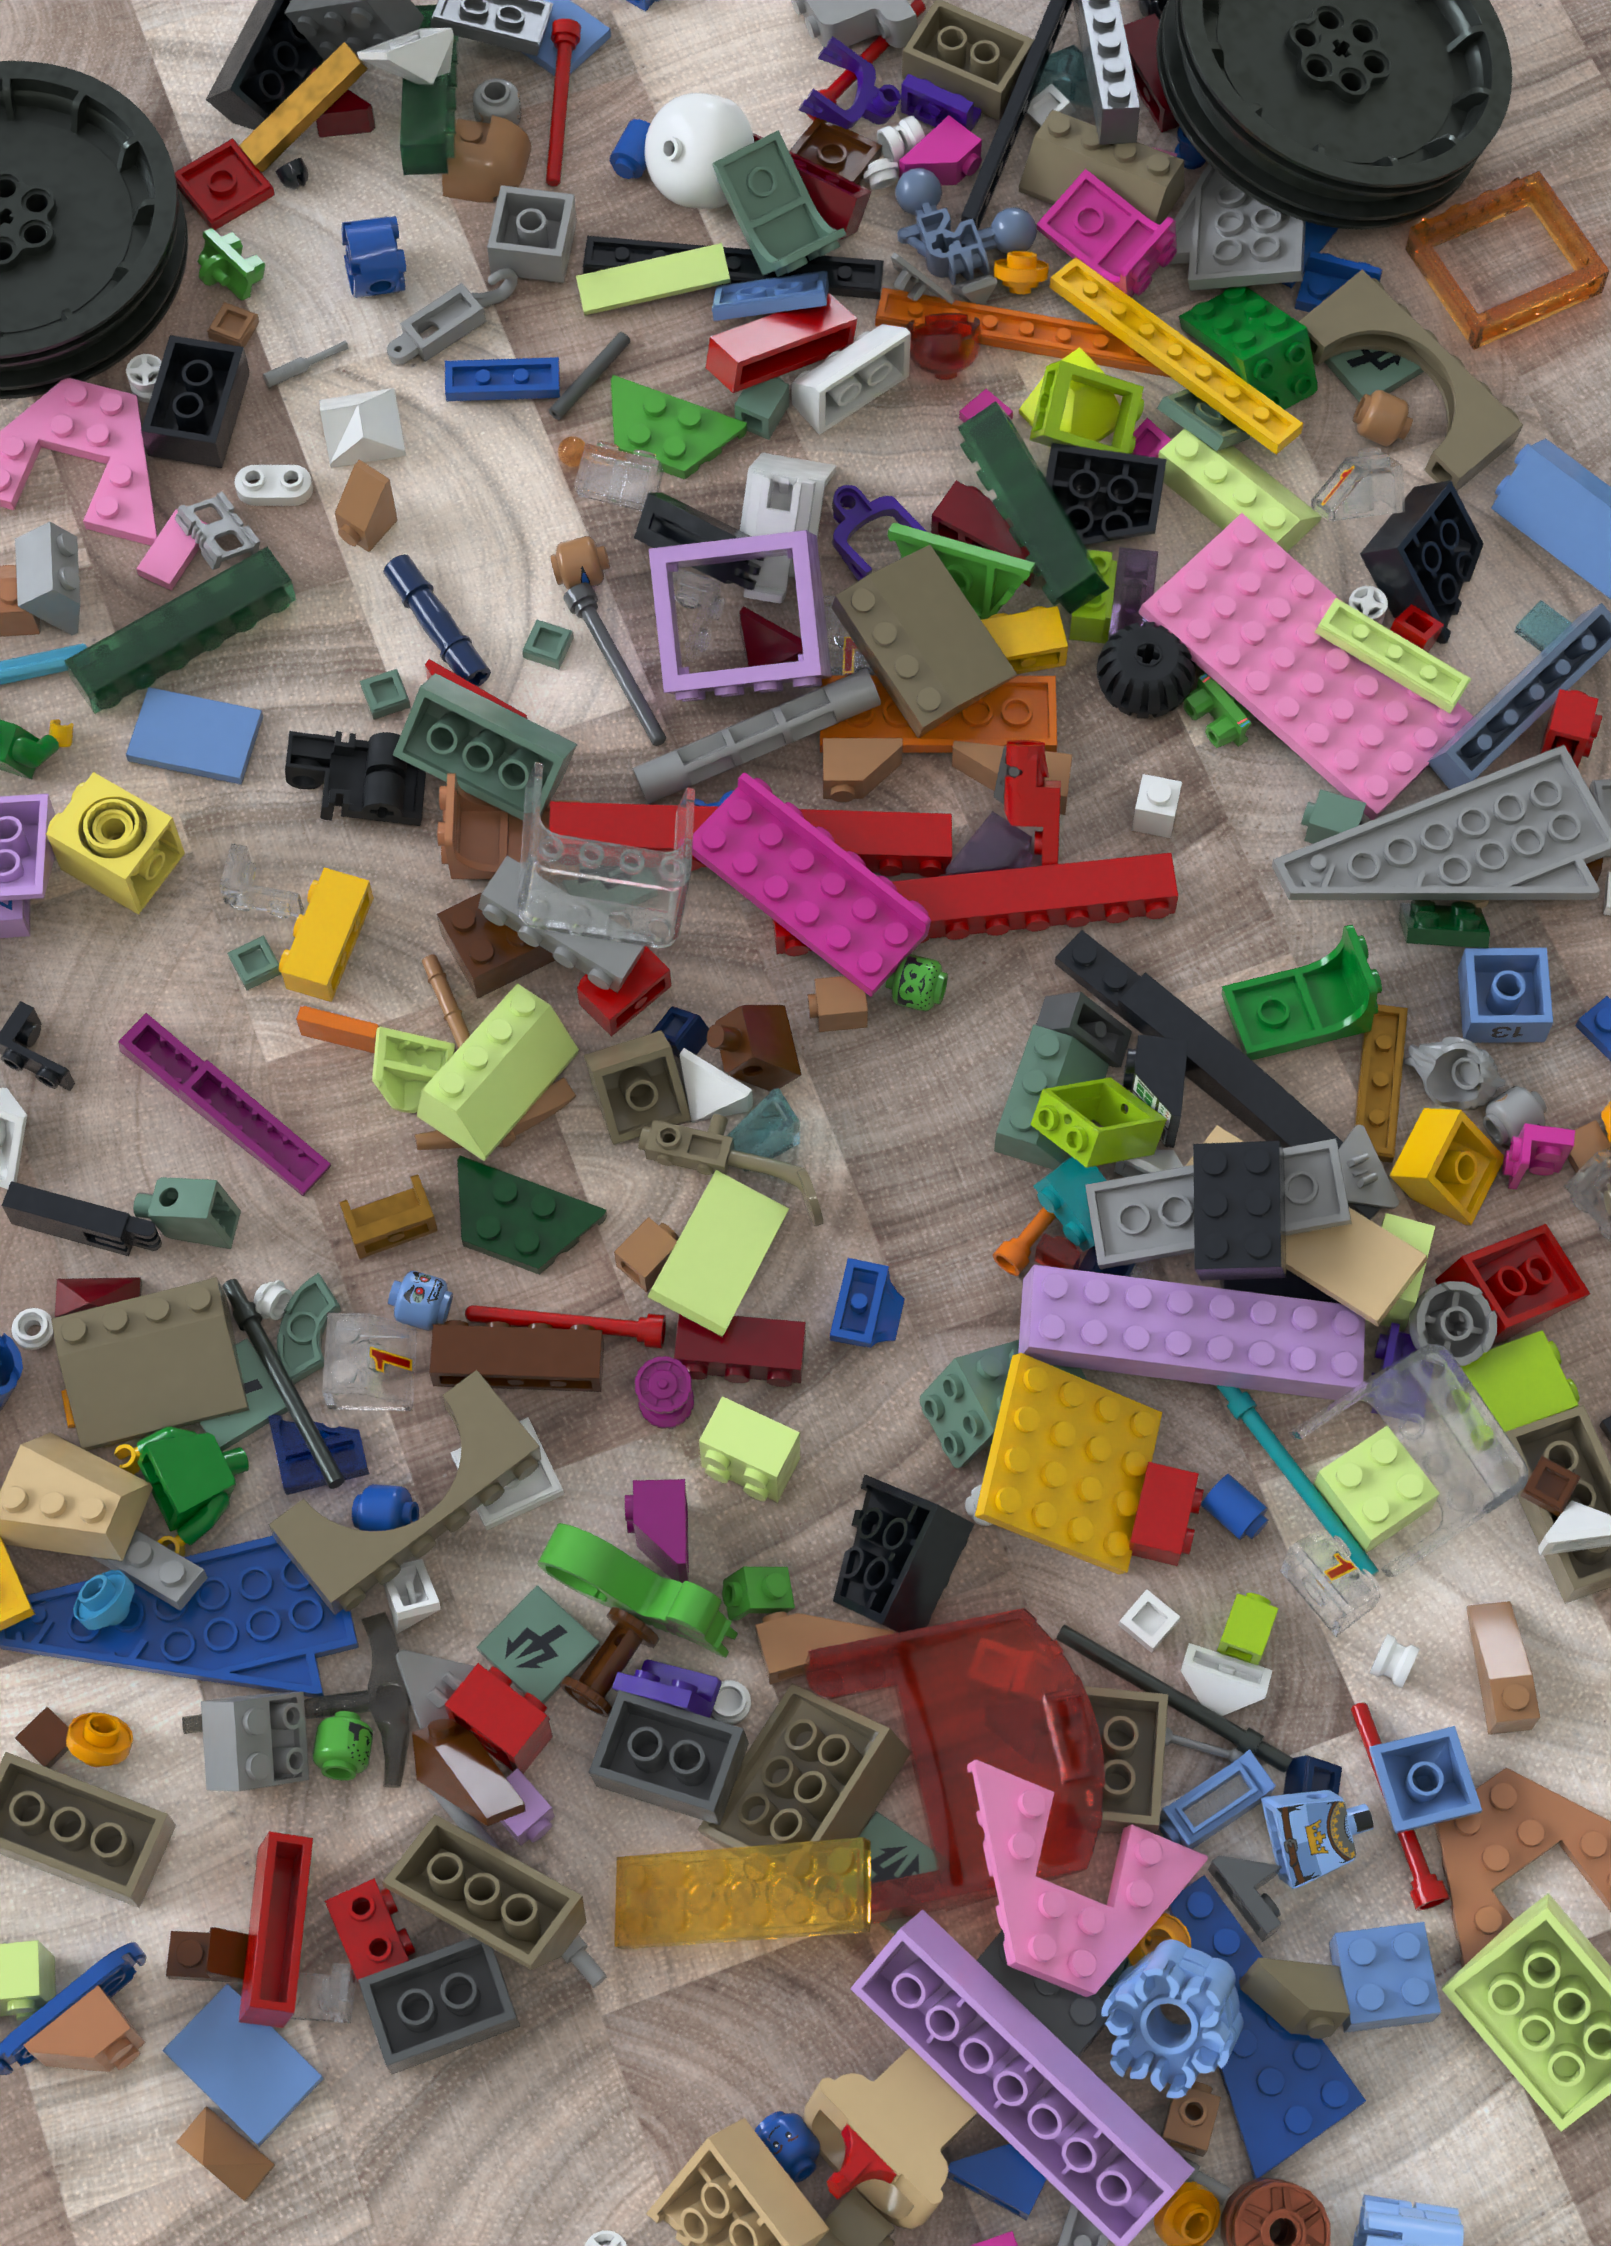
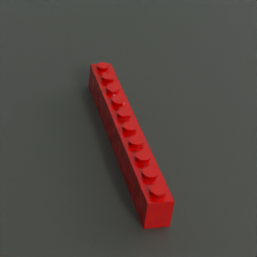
M550 801L549 863H558L564 867H575L579 864H598L603 868H616L620 865H638L643 869L674 866L688 871L707 867L685 850V842L718 807ZM799 809L805 820L815 828L819 826L827 830L834 838L835 843L846 852L852 851L860 856L865 862L866 868L871 872H878L883 876L912 873L927 878L938 877L941 874L949 875L952 861V814Z
M1172 853L891 881L899 894L909 902L911 900L918 902L929 914L931 919L929 933L921 943L932 938L941 937L959 940L968 937L970 934L980 933L999 936L1006 934L1010 930L1019 929L1038 932L1049 928V926L1058 925L1076 928L1096 921L1121 923L1135 917L1146 916L1149 919H1161L1175 913L1178 901ZM772 919L776 954L802 956L812 951Z

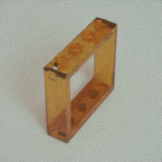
M1540 171L1521 179L1517 177L1508 185L1496 190H1486L1477 198L1464 204H1454L1445 212L1430 219L1423 218L1420 223L1410 227L1405 248L1473 350L1603 293L1609 274L1607 266ZM1530 206L1575 272L1478 314L1433 247Z

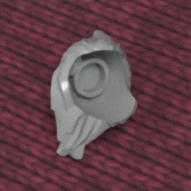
M1445 1037L1441 1042L1420 1044L1419 1047L1411 1044L1408 1049L1410 1056L1404 1059V1064L1412 1066L1417 1070L1423 1080L1425 1092L1431 1100L1446 1108L1452 1107L1458 1110L1469 1108L1475 1110L1479 1106H1485L1487 1101L1496 1094L1497 1089L1505 1086L1506 1082L1500 1078L1495 1061L1486 1050L1479 1049L1472 1041L1460 1037Z

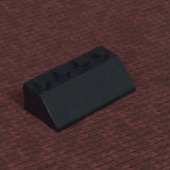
M257 0L206 98L207 102L233 124L255 130L324 60L285 14L291 0Z

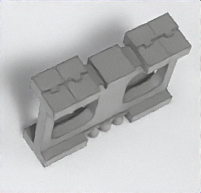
M223 492L217 493L214 498L187 507L185 505L179 506L175 521L187 536L191 535L195 539V543L199 544V548L202 549L201 555L213 570L220 568L222 561L248 552L254 556L259 554L260 540L248 525L243 527L244 523L236 513H233L234 506ZM212 507L222 519L210 524H204L194 512ZM233 534L243 546L231 551H224L215 539Z

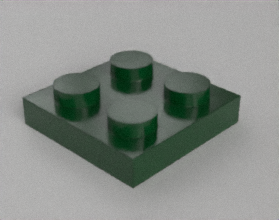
M1412 900L1411 904L1400 903L1399 921L1406 943L1489 948L1490 931L1482 909L1476 908L1475 904L1457 901L1453 902L1451 906L1435 905V902L1431 900Z

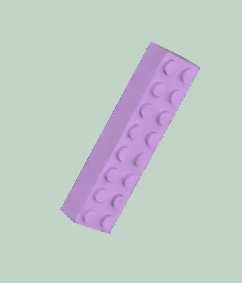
M1033 1265L1023 1278L1018 1353L1026 1354L1050 1365L1347 1402L1363 1389L1365 1318L1343 1304L1042 1265Z
M923 1909L897 1931L850 1988L1115 2246H1127L1194 2172L1195 2169Z

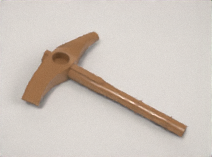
M434 954L428 955L422 959V964L429 978L428 983L432 985L444 1014L443 1019L447 1021L459 1049L469 1038L470 1033L462 1017V1010L459 1009L447 982V974L443 972L437 956ZM564 1077L548 1087L501 1141L498 1147L505 1148L511 1146V1143L516 1140V1135L549 1118L576 1097V1094ZM438 1130L414 1134L417 1150L464 1148Z

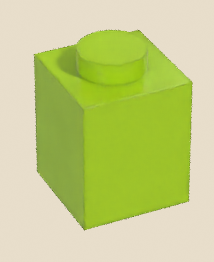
M1237 1593L1216 1652L1259 1665L1279 1608L1270 1605L1271 1601L1259 1594L1246 1593V1596Z

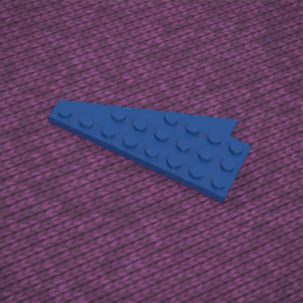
M273 1536L184 1557L203 1568L208 1578L181 1611L133 1583L135 1591L127 1617L115 1626L110 1625L97 1630H88L74 1617L73 1612L79 1592L87 1582L83 1581L27 1595L35 1615L0 1631V1648L2 1650L280 1693L304 1691L305 1697L312 1698L324 1697L316 1658L359 1648L351 1610L345 1611L342 1609L334 1615Z

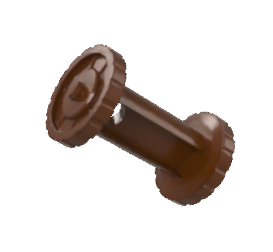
M612 1607L607 1614V1618L615 1627L579 1680L565 1676L560 1683V1687L575 1701L603 1717H608L612 1710V1706L605 1697L613 1686L617 1672L622 1673L641 1644L654 1648L659 1641L658 1635L650 1627L635 1616L617 1607Z

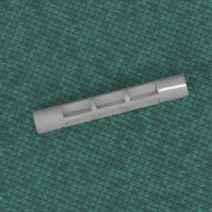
M865 668L632 769L647 804H651L881 705V700L874 682Z

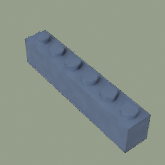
M1603 603L1581 614L1428 760L1431 769L1449 790L1475 780L1555 703L1559 689L1568 690L1611 649V613Z

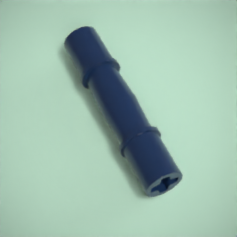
M399 555L390 560L384 567V575L401 597L402 604L412 610L425 633L441 651V659L447 662L456 675L477 687L482 685L489 678L491 671L473 647L472 640L469 636L462 634L451 614L433 593L434 587L424 578L408 555Z

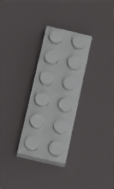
M1336 1138L1282 1148L1284 1151L1286 1236L1352 1224ZM1194 1165L1085 1185L1097 1262L1100 1269L1194 1253Z

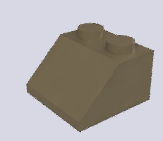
M662 1030L584 1055L593 1090L613 1145L640 1137L644 1125L651 1127L653 1120L676 1125L691 1120L673 1051Z

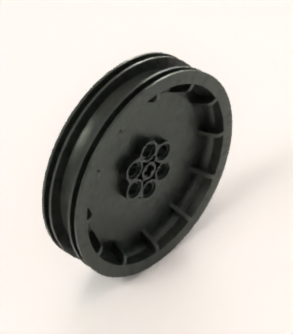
M1168 0L1163 9L1157 32L1156 57L1164 95L1177 123L1200 155L1225 179L1260 203L1299 220L1332 228L1355 230L1387 228L1413 221L1435 210L1448 200L1464 182L1478 157L1498 132L1510 102L1512 90L1510 51L1501 22L1489 0Z
M0 61V399H16L46 394L56 384L66 378L80 381L91 379L123 360L142 344L162 321L179 290L187 261L188 229L168 150L154 125L131 100L108 84L73 69L41 62Z

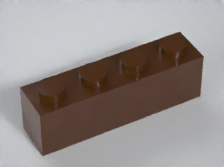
M449 1320L444 1322V1325L433 1324L429 1374L433 1386L454 1387L477 1370L491 1388L602 1392L603 1332L602 1330H595L593 1326L584 1324L573 1325L570 1329H553V1326L545 1323H533L528 1325V1328L511 1327L508 1323L498 1321L489 1322L486 1326H469L464 1321Z

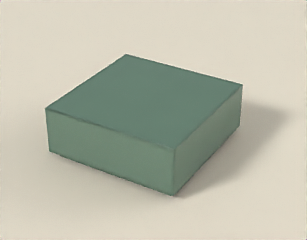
M537 619L522 650L523 658L559 670L574 638L573 631Z
M397 669L360 681L363 694L374 720L411 708Z
M264 935L227 953L246 991L281 974L279 972V962Z

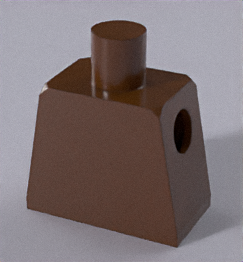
M742 1005L718 1019L708 1030L707 1043L711 1048L720 1050L724 1071L728 1076L769 1092H775L802 1075L785 1005Z

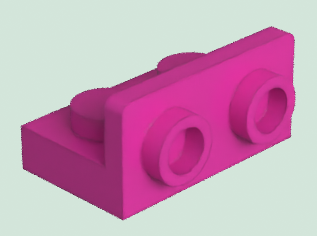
M1525 1123L1519 1136L1512 1137L1510 1150H1506L1504 1154L1502 1174L1509 1175L1508 1189L1518 1188L1527 1169H1529L1530 1173L1541 1176L1552 1175L1554 1172L1560 1173L1574 1147L1575 1130Z

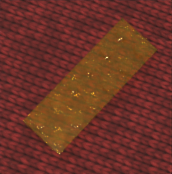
M864 1837L617 1857L614 1946L620 1949L870 1932L871 1841Z

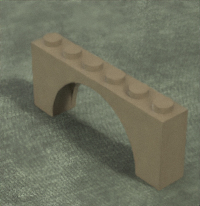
M1363 269L1298 321L1307 327L1313 362L1317 366L1331 357L1344 352L1362 349L1381 350L1410 360L1420 366L1432 379L1442 395L1447 413L1445 439L1432 452L1424 469L1437 483L1451 480L1456 491H1458L1515 443L1523 427L1516 413L1500 403L1492 395L1491 390L1485 383L1478 381L1472 376L1458 357L1451 355L1444 349L1431 331L1424 329L1416 322L1409 310L1404 305L1398 304L1385 292L1382 284L1377 279L1371 278Z
M477 1370L443 1394L445 1410L452 1418L461 1438V1458L451 1488L439 1504L428 1514L396 1529L362 1531L339 1525L327 1519L312 1508L303 1498L269 1524L273 1538L334 1615L342 1609L350 1611L358 1606L365 1599L366 1591L378 1582L380 1585H384L399 1574L401 1571L400 1566L413 1556L417 1559L427 1554L435 1546L436 1538L447 1530L454 1532L460 1529L470 1519L469 1514L481 1504L484 1506L491 1505L503 1495L505 1486L516 1478L519 1481L527 1478L538 1468V1461L541 1460L540 1446Z

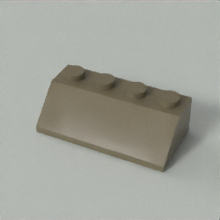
M1052 109L1034 136L1019 184V192L1054 205L1077 177L1087 169L1144 216L1161 225L1185 189L1184 160L1139 142L1100 145L1095 125Z
M436 1814L433 1815L382 1882L383 1887L530 1970L562 1957L587 1923L583 1896Z

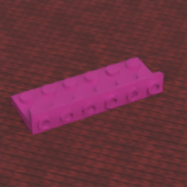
M745 772L738 778V787L685 842L686 851L870 997L896 971L899 964L928 936L931 919L921 904L914 900L909 902L897 892V888L888 878L881 875L879 877L866 868V864L860 856L852 851L846 852L835 843L834 838L827 830L819 826L815 828L804 819L802 812L790 802H782L773 794L766 782L760 778L753 779Z

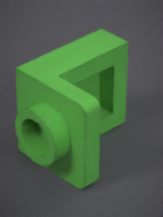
M742 1567L723 1580L722 1598L727 1606L729 1620H740L748 1614H772L781 1611L788 1613L795 1608L788 1567Z

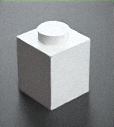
M1143 774L1135 807L1132 831L1171 838L1182 782Z

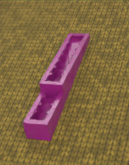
M145 1013L118 1041L119 1050L122 1054L302 1196L331 1167V1164L210 1061L206 1060L204 1062L149 1014Z

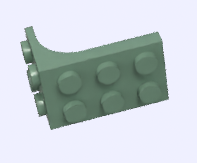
M779 130L712 163L722 191L763 275L775 271L777 277L807 264L806 255L809 261L840 247L838 239L847 235L844 228L839 230L831 228L817 211Z
M1019 1340L954 1358L921 1394L920 1405L923 1414L932 1425L941 1442L944 1453L949 1457L955 1468L966 1466L978 1453L992 1444L1013 1355L1018 1354ZM1052 1365L1087 1380L1081 1368Z

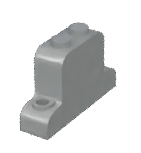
M791 0L797 15H804L805 24L810 36L813 39L817 37L823 47L827 46L832 36L849 47L875 35H881L889 45L902 48L907 45L918 27L916 13L907 0Z

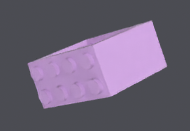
M807 530L649 549L664 693L674 694L676 700L687 702L706 699L705 692L714 691L715 696L733 697L745 695L744 688L754 687V692L768 693L783 691V683L793 682V687H799V689L822 686V679L832 678L816 535ZM787 555L788 559L793 558L803 654H798V661L691 674L689 673V667H682L672 572H679L678 568L777 556Z

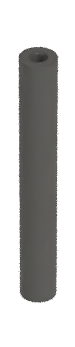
M619 332L551 406L549 413L552 417L560 420L630 344V338L625 333Z

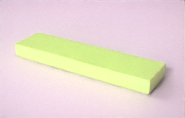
M722 243L576 276L584 315L731 283Z
M1335 598L1314 632L1449 714L1471 681L1470 677L1338 598Z

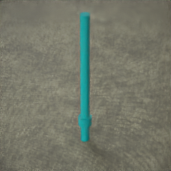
M1216 1385L1229 1402L1227 1405L1229 1411L1236 1420L1242 1419L1347 1558L1354 1564L1364 1580L1367 1581L1379 1572L1378 1568L1255 1410L1257 1404L1247 1391L1242 1393L1236 1387Z

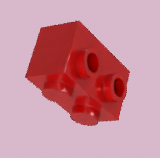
M1559 689L1545 728L1539 754L1565 745L1578 768L1582 756L1589 757L1593 741L1596 739L1600 728L1602 715L1595 714L1599 699L1590 697L1582 691Z
M374 1878L325 1900L357 1981L358 1979L409 1961L408 1956L416 1953L406 1928L397 1931L391 1915L399 1911L390 1890L387 1888L380 1890Z

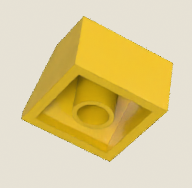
M1423 1108L1389 1176L1412 1200L1464 1225H1472L1503 1163L1504 1155L1462 1110Z

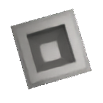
M984 274L972 280L957 283L951 288L954 294L970 303L985 305L998 281L996 277Z

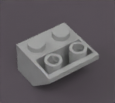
M304 1691L235 1696L201 1701L207 1790L245 1791L309 1780Z

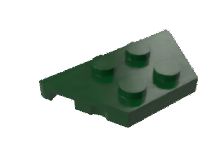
M459 1155L457 1160L461 1239L463 1246L540 1275L555 1262L559 1254L568 1252L580 1242L579 1238L595 1224L601 1225L607 1217L606 1209Z

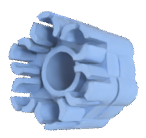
M1165 1940L1154 1951L1142 1957L1134 1966L1126 1968L1103 2004L1101 2011L1102 2016H1109L1105 2024L1109 2031L1117 2036L1110 2053L1113 2055L1110 2060L1113 2070L1119 2076L1124 2077L1128 2067H1133L1130 2072V2079H1143L1150 2072L1152 2073L1150 2081L1159 2092L1164 2089L1168 2082L1171 2086L1166 2097L1181 2098L1191 2089L1198 2074L1215 2072L1218 2065L1222 2069L1226 2065L1243 2029V2017L1239 2011V1998L1235 1988L1236 1978L1232 1967L1226 1961L1212 1958L1202 1951L1187 1947L1178 1940ZM1160 2005H1177L1186 2012L1190 2018V2023L1183 2025L1172 2023L1163 2015Z
M1363 2195L1362 2205L1364 2207L1361 2206L1359 2224H1357L1354 2233L1353 2246H1463L1464 2229L1463 2224H1461L1458 2208L1415 2202L1412 2208L1411 2201Z

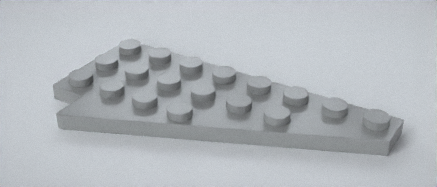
M1208 163L1174 219L1176 221L1177 253L1169 264L1189 263L1188 283L1190 291L1303 281L1306 221L1288 216L1260 203L1235 187Z
M1562 745L1273 859L1272 868L1289 900H1594L1598 898L1600 889L1586 864L1611 854V828L1565 745Z

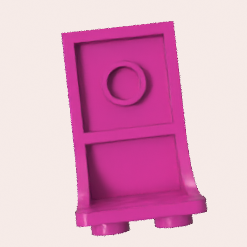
M1087 169L1077 177L1036 224L1037 230L1070 257L1073 259L1075 257L1131 298L1134 294L1141 295L1152 281L1151 275L1159 266L1166 267L1177 253L1175 220L1169 216L1161 225L1153 222Z

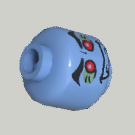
M410 1271L405 1275L402 1282L394 1281L389 1294L388 1305L395 1306L394 1317L396 1321L431 1331L433 1330V1324L437 1325L439 1323L444 1325L451 1307L453 1293L448 1291L447 1283L443 1279L417 1271Z

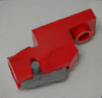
M1009 740L1003 748L994 798L1004 804V811L1010 825L1043 827V831H1035L1034 855H1042V866L1058 864L1061 781L1045 780V777H1049L1044 742Z

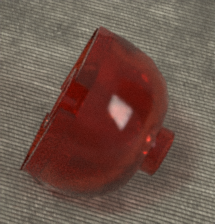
M931 314L925 316L924 324L915 326L914 319L905 326L911 333L910 358L917 367L927 373L935 374V378L939 380L956 378L957 372L967 369L976 360L981 349L980 320L975 317L973 323L968 322L967 314Z

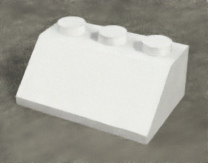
M884 324L871 332L866 331L862 333L854 343L842 351L831 353L822 364L811 371L806 370L796 377L794 382H792V405L819 435L909 377L911 333L907 328Z

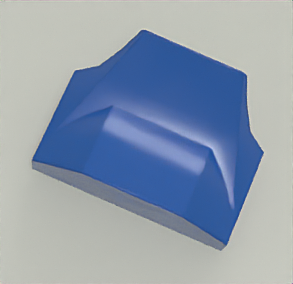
M852 1258L847 1259L830 1331V1341L871 1348L878 1342L896 1340L905 1299L891 1283L889 1266Z

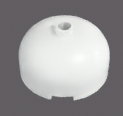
M689 93L676 97L658 111L646 135L645 162L651 180L666 198L678 205L698 209H715L728 204V201L717 180L712 163L754 143L753 132L744 112L730 99L705 93Z

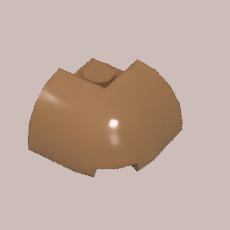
M492 115L490 124L458 118L452 140L448 139L444 154L442 171L443 196L474 202H493V198L499 195L501 185L519 188L524 178L532 149L528 135L513 122Z

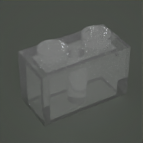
M597 441V445L585 443L574 484V489L578 495L643 511L648 493L659 492L664 468L661 462L656 460V455L638 449L634 450L633 454L619 451V446L606 441Z

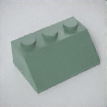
M1033 1024L996 1131L994 1151L1053 1170L1065 1162L1071 1155L1030 1125L1041 1092L1046 1088L1106 1078L1109 1064L1073 1036Z

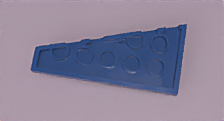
M1203 1875L1183 1889L1168 1909L1170 1915L1178 1918L1186 1926L1191 1937V1948L1202 1951L1212 1958L1226 1961L1235 1973V1988L1239 1998V2011L1243 2017V2029L1226 2065L1222 2069L1219 2067L1226 2092L1230 2098L1237 2121L1236 2125L1241 2141L1244 2143L1252 2176L1255 2180L1264 2176L1359 2108L1366 2100L1322 2038L1315 2039L1309 2035L1289 2033L1241 1990L1240 1979L1258 1957H1264L1206 1876Z

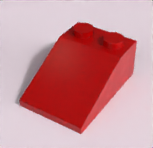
M1547 1224L1461 1256L1435 1279L1437 1285L1448 1281L1466 1282L1483 1292L1481 1295L1488 1301L1491 1311L1495 1310L1497 1315V1334L1492 1346L1517 1335L1590 1295L1589 1290Z

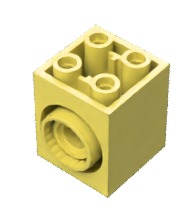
M94 772L86 782L80 783L75 788L71 802L62 813H57L52 818L46 833L62 871L138 915L185 854L173 817Z

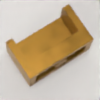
M418 1174L410 1177L413 1188L351 1210L347 1199L339 1202L359 1259L438 1231L432 1209Z

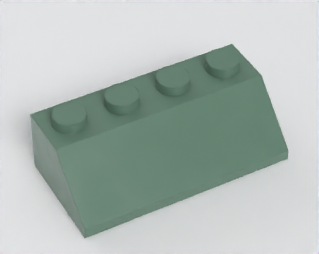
M435 673L420 686L393 756L447 782L448 773H456L458 785L465 792L536 826L561 783L577 744Z

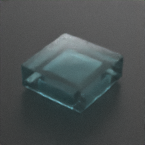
M1540 600L1517 624L1515 633L1542 652L1571 622Z

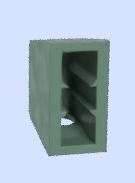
M161 1177L156 1181L153 1194L140 1192L134 1200L135 1216L151 1219L165 1237L226 1249L232 1248L241 1210L217 1180Z

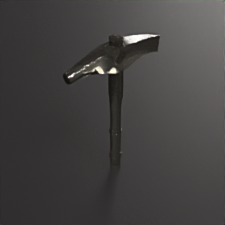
M382 1612L361 1619L369 1637L372 1650V1670L367 1685L368 1690L305 1699V1719L333 1717L339 1711L354 1713L371 1711L382 1736L385 1759L383 1787L400 1788L409 1744L410 1706L412 1705L396 1660V1654L400 1651L398 1642L386 1612ZM202 1714L182 1717L184 1734L203 1732Z

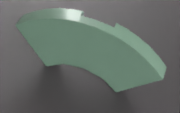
M319 1272L301 1285L291 1297L284 1309L285 1313L277 1335V1353L293 1384L326 1366L321 1352L322 1334L328 1322L341 1311L339 1303Z

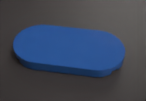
M131 1942L106 1955L13 2030L0 2043V2075L11 2074L13 2069L10 2065L16 2061L20 2066H23L35 2060L36 2058L28 2052L24 2044L96 1986L99 1985L110 1997H113L126 1986L137 1972L133 1968L136 1962L139 1966H143L146 1962L147 1956L136 1942Z

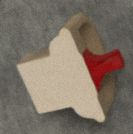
M910 2047L875 2081H870L863 2075L855 2073L842 2075L836 2080L828 2077L823 2078L805 2105L803 2119L806 2126L820 2142L819 2154L835 2171L827 2180V2186L829 2188L828 2191L836 2199L842 2198L851 2189H855L887 2221L898 2227L915 2229L926 2223L943 2200L941 2187L947 2179L948 2165L941 2152L969 2126L978 2112Z

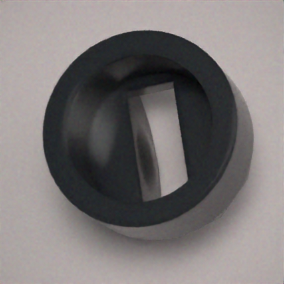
M301 157L275 171L282 184L292 190L298 189L299 184L304 186L308 180V170Z

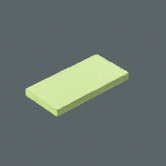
M716 1170L647 1297L723 1337L789 1208Z

